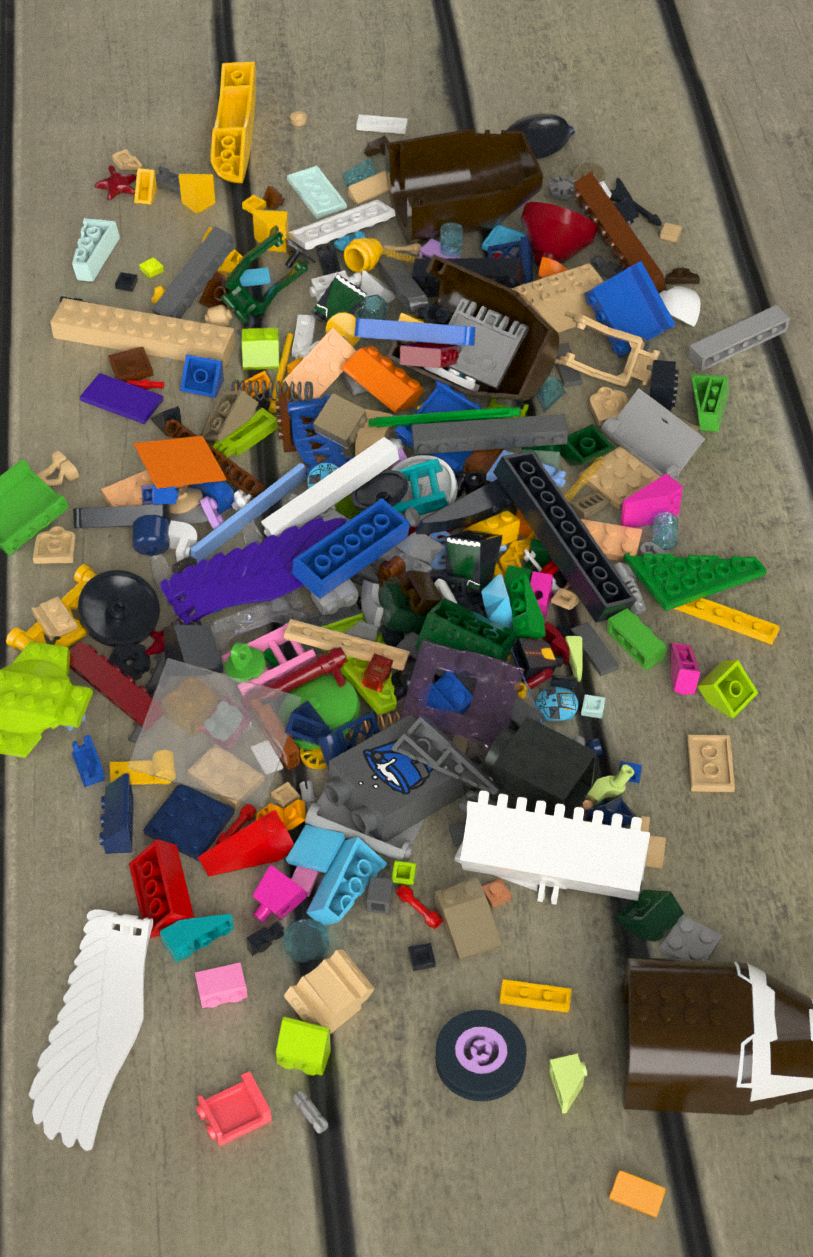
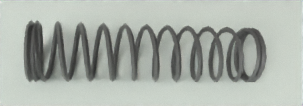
M233 380L231 391H235V383H237V391H241L242 382L243 391H245L244 380L241 383L238 380ZM249 380V381H248V384H247V390H248V395H249V396L251 395V392H252V382H251V380ZM258 380L255 381L254 389H255V395H256V396H255V398H253V399H256V398H257L258 400H262V399L264 398V399L267 400V401H268L270 398H271L273 401L277 400V398L279 399V393H280V382H279V381L276 382V394H277L276 399H273V398H272V393H273V382H272V381L269 382V394H270V397H269L268 399L265 398V392H266V382H265V380L262 381V394H263V396H262L261 399L258 398L259 382H258ZM284 381L283 393L287 394V382ZM293 381L291 382V398L287 399V401L291 399L298 401L299 398L302 402L305 400L310 402L312 400L313 384L311 381L305 382L304 400L300 397L302 390L301 382L299 381L297 385L298 398L296 400L293 397L295 385Z

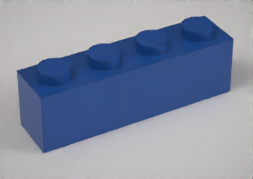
M225 481L189 485L191 488L199 489L203 494V498L208 496L211 499L213 497L218 505L216 510L219 515L232 508L231 504L234 502L233 489Z

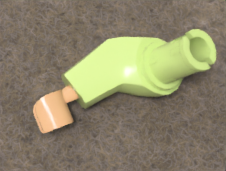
M623 765L615 776L597 779L581 806L584 808V815L588 817L586 810L600 803L603 799L615 797L624 792L626 789L625 784L633 776L634 770L628 765Z

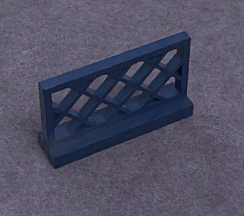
M528 236L520 237L521 241L488 246V258H495L492 252L499 250L503 253L498 258H504L506 255L510 258H520L526 276V284L534 281L532 247ZM519 247V251L515 256L509 253L512 248Z

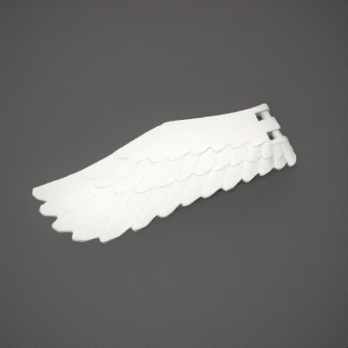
M101 909L92 910L87 914L89 921L83 929L86 935L79 947L81 952L74 961L77 968L69 976L68 984L71 987L63 997L65 1006L58 1014L57 1021L59 1023L49 1034L51 1045L40 1056L37 1066L41 1070L35 1077L29 1092V1097L35 1100L32 1111L34 1122L36 1124L43 1122L44 1133L49 1140H53L58 1133H61L65 1146L68 1148L73 1146L76 1139H78L81 1147L86 1151L93 1148L105 1101L119 1070L137 1038L144 1020L145 959L153 927V919H138V916L123 914L122 916L118 915L117 912ZM116 924L120 925V931L114 930ZM137 928L142 929L141 936L135 935Z

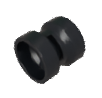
M472 471L466 475V495L484 486L485 477L482 473Z

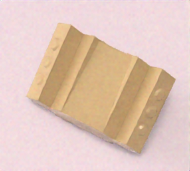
M343 949L335 950L330 959H324L312 972L302 976L297 985L290 986L284 997L304 1022L329 1028L331 1034L361 1010V1004L370 997L375 988Z

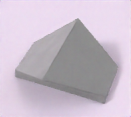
M415 532L396 545L404 553L431 564L445 547L425 534L417 535Z

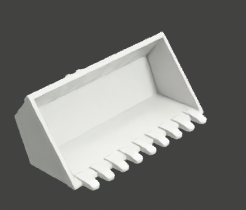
M484 790L479 793L478 803L468 801L467 820L460 859L463 870L540 885L538 893L539 902H543L545 898V886L554 887L551 904L556 905L559 888H569L638 901L650 832L640 831L642 823L640 817H633L631 829L621 828L623 816L617 813L613 814L610 826L602 824L603 812L599 810L594 811L592 822L583 821L584 808L575 807L573 819L564 818L565 805L559 803L556 804L554 816L545 814L546 802L541 800L536 802L535 812L526 811L527 799L524 797L517 799L516 809L507 808L508 795L499 794L497 806L489 805V792Z

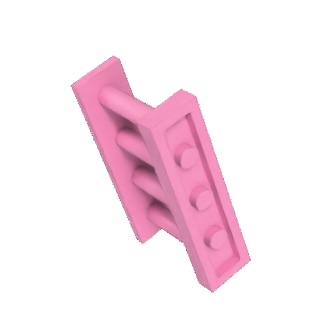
M288 623L247 643L249 648H256L262 653L268 648L272 650L279 666L268 670L266 667L264 672L255 680L252 678L248 680L249 682L238 685L243 699L244 696L317 659L313 649L305 652L301 643L290 640L298 656L289 661L286 660L279 645L289 641L284 639V632ZM231 651L222 656L224 664L231 655Z

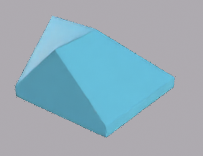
M500 574L481 591L488 619L513 630L510 601L502 574Z

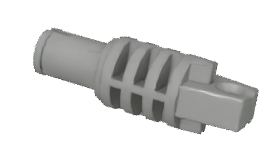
M623 562L615 564L613 567L636 598V602L630 610L636 615L643 614L646 611V607L635 579L630 577Z

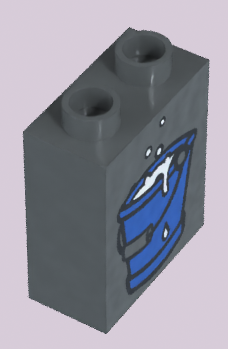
M412 715L405 717L329 761L328 782L324 784V790L328 799L336 806L343 803L351 812L353 824L360 833H370L375 839L387 842L462 797L464 781L451 777L391 749L398 739L417 721Z

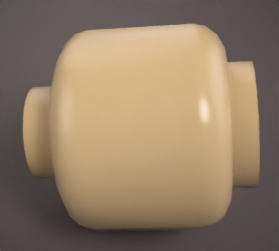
M218 305L207 310L205 319L207 324L229 327L233 316L230 309H226L224 305Z

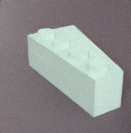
M84 218L81 238L78 239V248L75 250L72 262L77 280L93 282L120 239L115 221Z

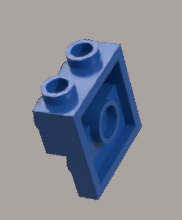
M450 669L435 684L431 682L417 696L420 700L418 706L427 713L429 711L432 715L430 720L437 727L442 726L446 729H449L477 701L476 697Z

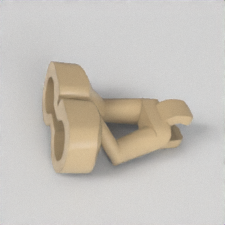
M59 450L51 454L52 463L46 469L36 474L49 487L62 485L63 477L70 482L79 478L76 467ZM56 468L59 470L57 479H47Z

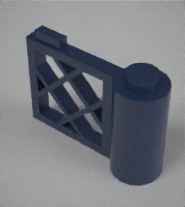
M370 711L343 725L325 730L317 735L328 771L330 760L356 746L354 743L358 733L366 735L365 740L373 736L372 734L376 735L380 732L373 712ZM369 719L371 725L368 733L360 730L363 721ZM348 728L354 730L350 742L345 740L342 732Z

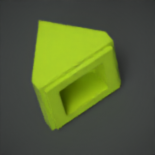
M395 860L391 878L393 883L413 886L416 880L417 863Z

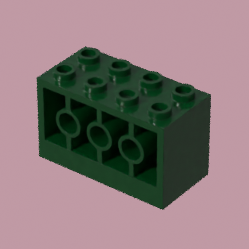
M444 598L428 612L415 649L490 684L504 669L518 632Z

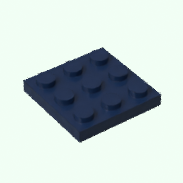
M179 782L143 829L144 835L154 840L158 839L177 845L179 852L199 861L197 857L208 851L235 814V810Z

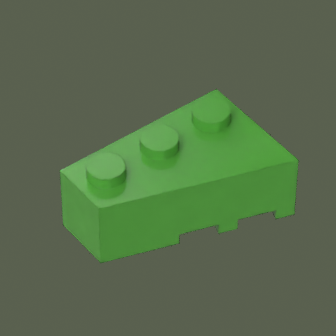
M691 374L700 430L719 432L729 396L728 377Z

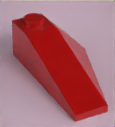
M273 810L197 858L208 877L278 862L289 855L294 843L277 811Z

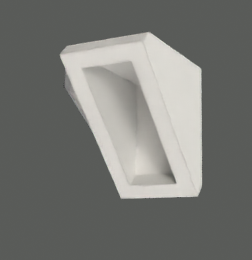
M363 270L361 290L367 293L361 304L367 310L372 311L397 298L386 283Z

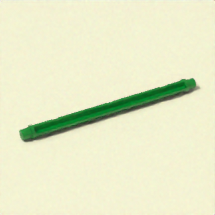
M512 406L376 417L369 419V427L380 428L399 425L513 418V416H520V407L512 408Z

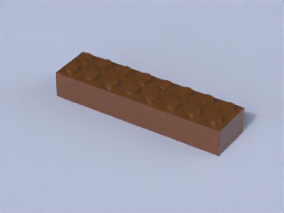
M590 172L573 183L575 188L573 193L577 198L576 203L580 209L583 208L585 216L598 226L597 234L601 233L603 236L601 237L606 247L610 246L613 257L619 259L622 270L624 271L642 261L658 293L667 291L663 273L594 175Z

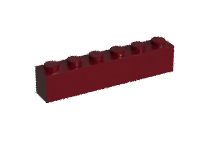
M82 641L78 642L70 650V669L145 731H148L165 714L160 707L162 703L154 695L152 697L148 696L149 693L143 686L137 687L135 685L136 682L129 675H122L123 672L117 665L111 666L110 661L103 654L99 656L97 650L91 644L87 646Z

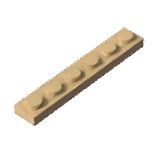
M290 619L284 632V639L328 651L334 647L336 649L341 647L347 656L398 670H404L410 651L293 619Z

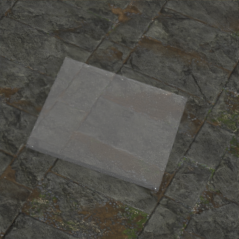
M167 658L132 757L128 763V769L263 809L266 805L265 803L288 735L284 732L290 714L299 706L301 697Z

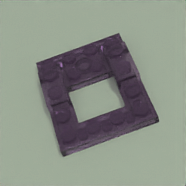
M422 640L399 721L409 715H412L416 720L420 716H426L443 734L457 735L468 738L480 745L491 747L499 733L509 727L524 669L504 664L505 661L466 650L462 652ZM437 668L477 679L467 715L426 706Z

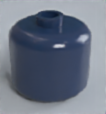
M158 515L138 517L133 522L132 546L134 550L139 554L148 556L165 553L170 546L168 535L170 524L168 520Z

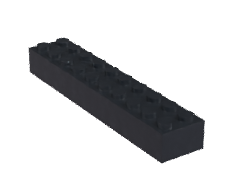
M533 450L502 456L493 473L595 623L608 620L626 608L630 610L636 602V598Z

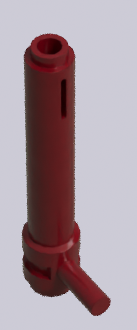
M334 647L330 649L329 653L317 656L316 660L244 696V699L241 700L243 707L246 711L250 710L252 712V700L258 699L262 706L323 674L333 673L338 686H344L346 681L340 668L345 666L344 663L348 662V659L341 647L337 649Z

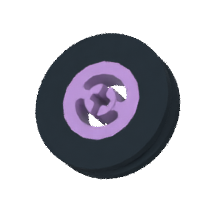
M488 1010L467 1011L448 1021L438 1036L435 1057L437 1072L445 1086L462 1098L472 1101L495 1100L510 1093L520 1082L526 1064V1043L519 1028L507 1017ZM469 1047H471L470 1060L464 1055ZM492 1050L497 1055V1059L493 1063H491Z

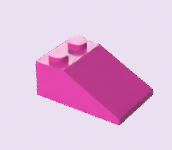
M666 473L623 500L620 526L633 528L664 523L671 518H675L680 512L683 486Z

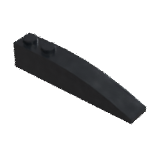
M496 479L421 520L415 533L417 535L437 533L464 527L485 519L490 515L495 516L503 508H510L514 502L500 481Z

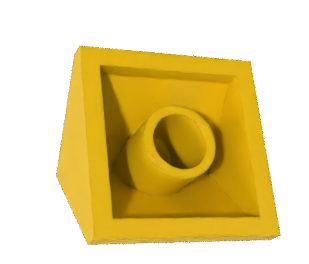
M179 174L182 204L198 214L216 203L213 174Z

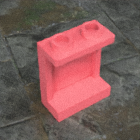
M250 1071L241 1075L242 1082L205 1100L202 1095L197 1097L199 1104L196 1106L197 1113L201 1120H206L208 1124L206 1126L207 1133L211 1140L216 1139L219 1146L272 1121L271 1110Z

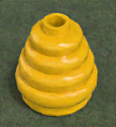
M374 238L352 240L344 250L346 265L355 273H362L363 270L369 272L378 263L382 255L380 250H383L382 245Z

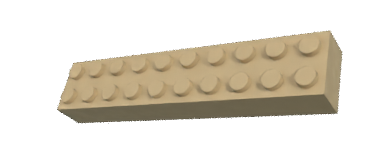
M63 298L51 320L53 338L123 351L144 347L147 355L162 358L168 357L184 362L186 354L222 361L223 369L226 368L236 346L234 328Z

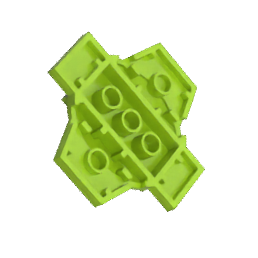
M30 641L11 665L0 670V754L26 758L41 740V734L44 730L50 727L55 729L59 725L79 728L93 691L88 687L73 685L67 676L70 664V650L68 647Z

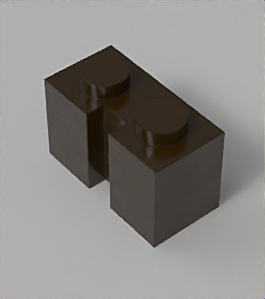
M408 570L399 584L405 597L411 598L409 604L415 614L427 615L443 599L428 572Z

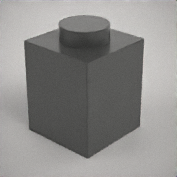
M385 877L370 878L367 912L390 914L393 879Z

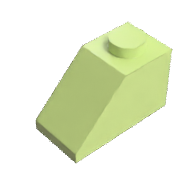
M578 1054L550 1060L549 1073L562 1114L568 1112L583 1087L584 1076H587L585 1063L580 1062Z

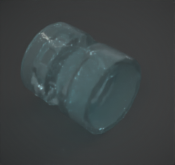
M457 223L444 224L440 229V251L445 256H458L463 251V228Z
M667 512L655 515L653 518L652 543L663 550L676 547L678 544L677 516Z

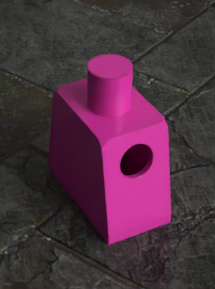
M533 571L530 584L542 615L546 619L553 593V575Z
M270 865L253 893V898L260 904L253 913V916L262 923L265 922L271 913L281 920L306 899L308 895L302 887Z

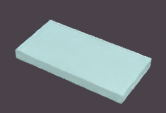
M318 166L287 175V181L316 219L347 209V203Z

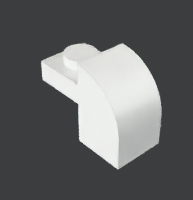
M171 520L168 534L170 538L169 548L176 549L177 565L185 566L187 559L191 558L190 548L198 543L197 532L188 523Z

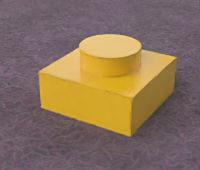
M253 194L242 202V208L253 214V210H263L266 208V201Z

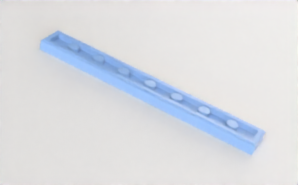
M299 463L190 548L192 562L197 565L202 559L207 558L306 480V466Z

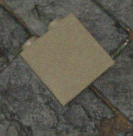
M332 393L313 425L316 433L348 449L350 444H353L357 439L358 431L365 426L368 418L365 409Z

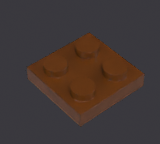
M144 347L108 355L115 378L127 383V380H139L154 376Z

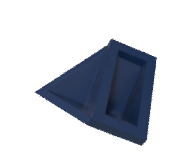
M307 700L291 712L284 733L296 741L320 746L317 735L328 730L330 726H327Z
M622 796L601 801L586 810L587 815L592 820L595 810L602 811V824L610 826L613 814L615 813L623 816L621 826L631 824L632 818L637 817L623 801Z

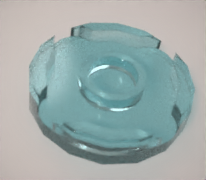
M301 919L293 922L284 934L285 950L294 960L308 962V960L314 959L315 961L321 958L329 947L328 931L324 925L313 919Z

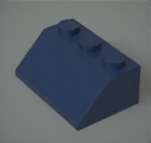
M124 773L105 787V796H101V807L104 809V814L100 815V823L104 830L100 832L99 839L100 845H104L106 854L132 853L134 796L129 773Z

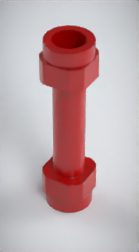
M250 804L243 806L239 811L240 816L226 833L222 832L215 842L216 845L237 833L246 821L250 822L257 812L256 809Z
M404 884L398 888L396 895L403 903L408 902L425 918V923L429 927L436 929L441 925L443 919L436 911L431 912L413 895V890Z

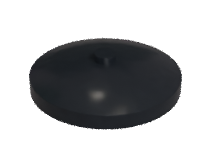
M554 114L530 115L514 122L507 129L524 132L536 159L558 152L567 144L570 138L568 123L562 117Z
M111 570L94 576L86 583L80 593L77 610L80 623L89 636L103 645L116 647L128 644L137 645L147 639L157 625L160 615V604L156 592L145 579L128 571Z

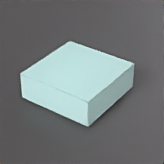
M585 694L581 715L602 718L605 698Z

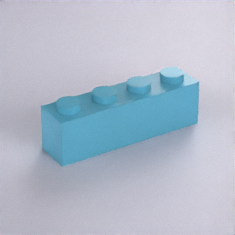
M359 837L345 840L325 873L306 913L321 926L339 922L353 906L355 899L364 893L365 887L370 883V878L377 877L380 869H383L388 863Z

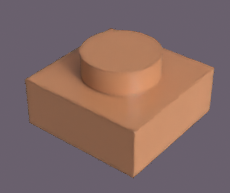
M501 878L482 886L491 908L503 904L512 898V894Z

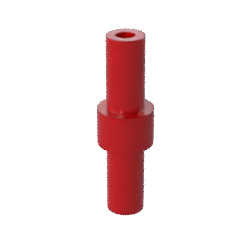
M150 379L127 380V383L145 390H150V388L164 389L165 385L164 381H150Z

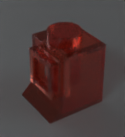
M374 653L370 664L364 672L362 686L381 693L390 678L394 660Z

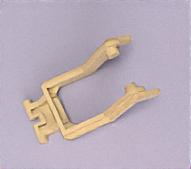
M565 313V316L574 318L573 321L577 322L576 328L584 330L586 326L603 335L629 342L632 349L624 372L618 376L596 370L575 361V354L569 352L566 353L565 357L560 356V359H556L555 364L570 367L588 376L622 387L631 385L633 378L642 381L641 385L649 387L652 371L648 370V367H653V360H658L660 351L653 350L652 353L644 351L645 343L639 336L609 328L580 314Z

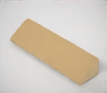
M386 170L349 186L348 197L357 205H360L389 192Z

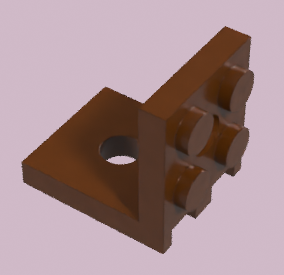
M279 393V401H276V412H280L277 415V426H281V428H278L279 440L283 439L284 452L297 451L291 435V419H289L286 393ZM301 418L303 419V424H309L314 420L313 418ZM305 429L307 433H313L311 435H307L308 437H313L317 434L315 430ZM314 441L310 442L312 445L311 449L313 450L319 449L324 445Z

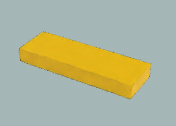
M503 979L500 1004L569 1013L572 988Z

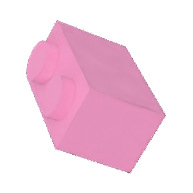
M240 962L195 973L202 1008H213L222 1003L239 1002L244 998H248Z

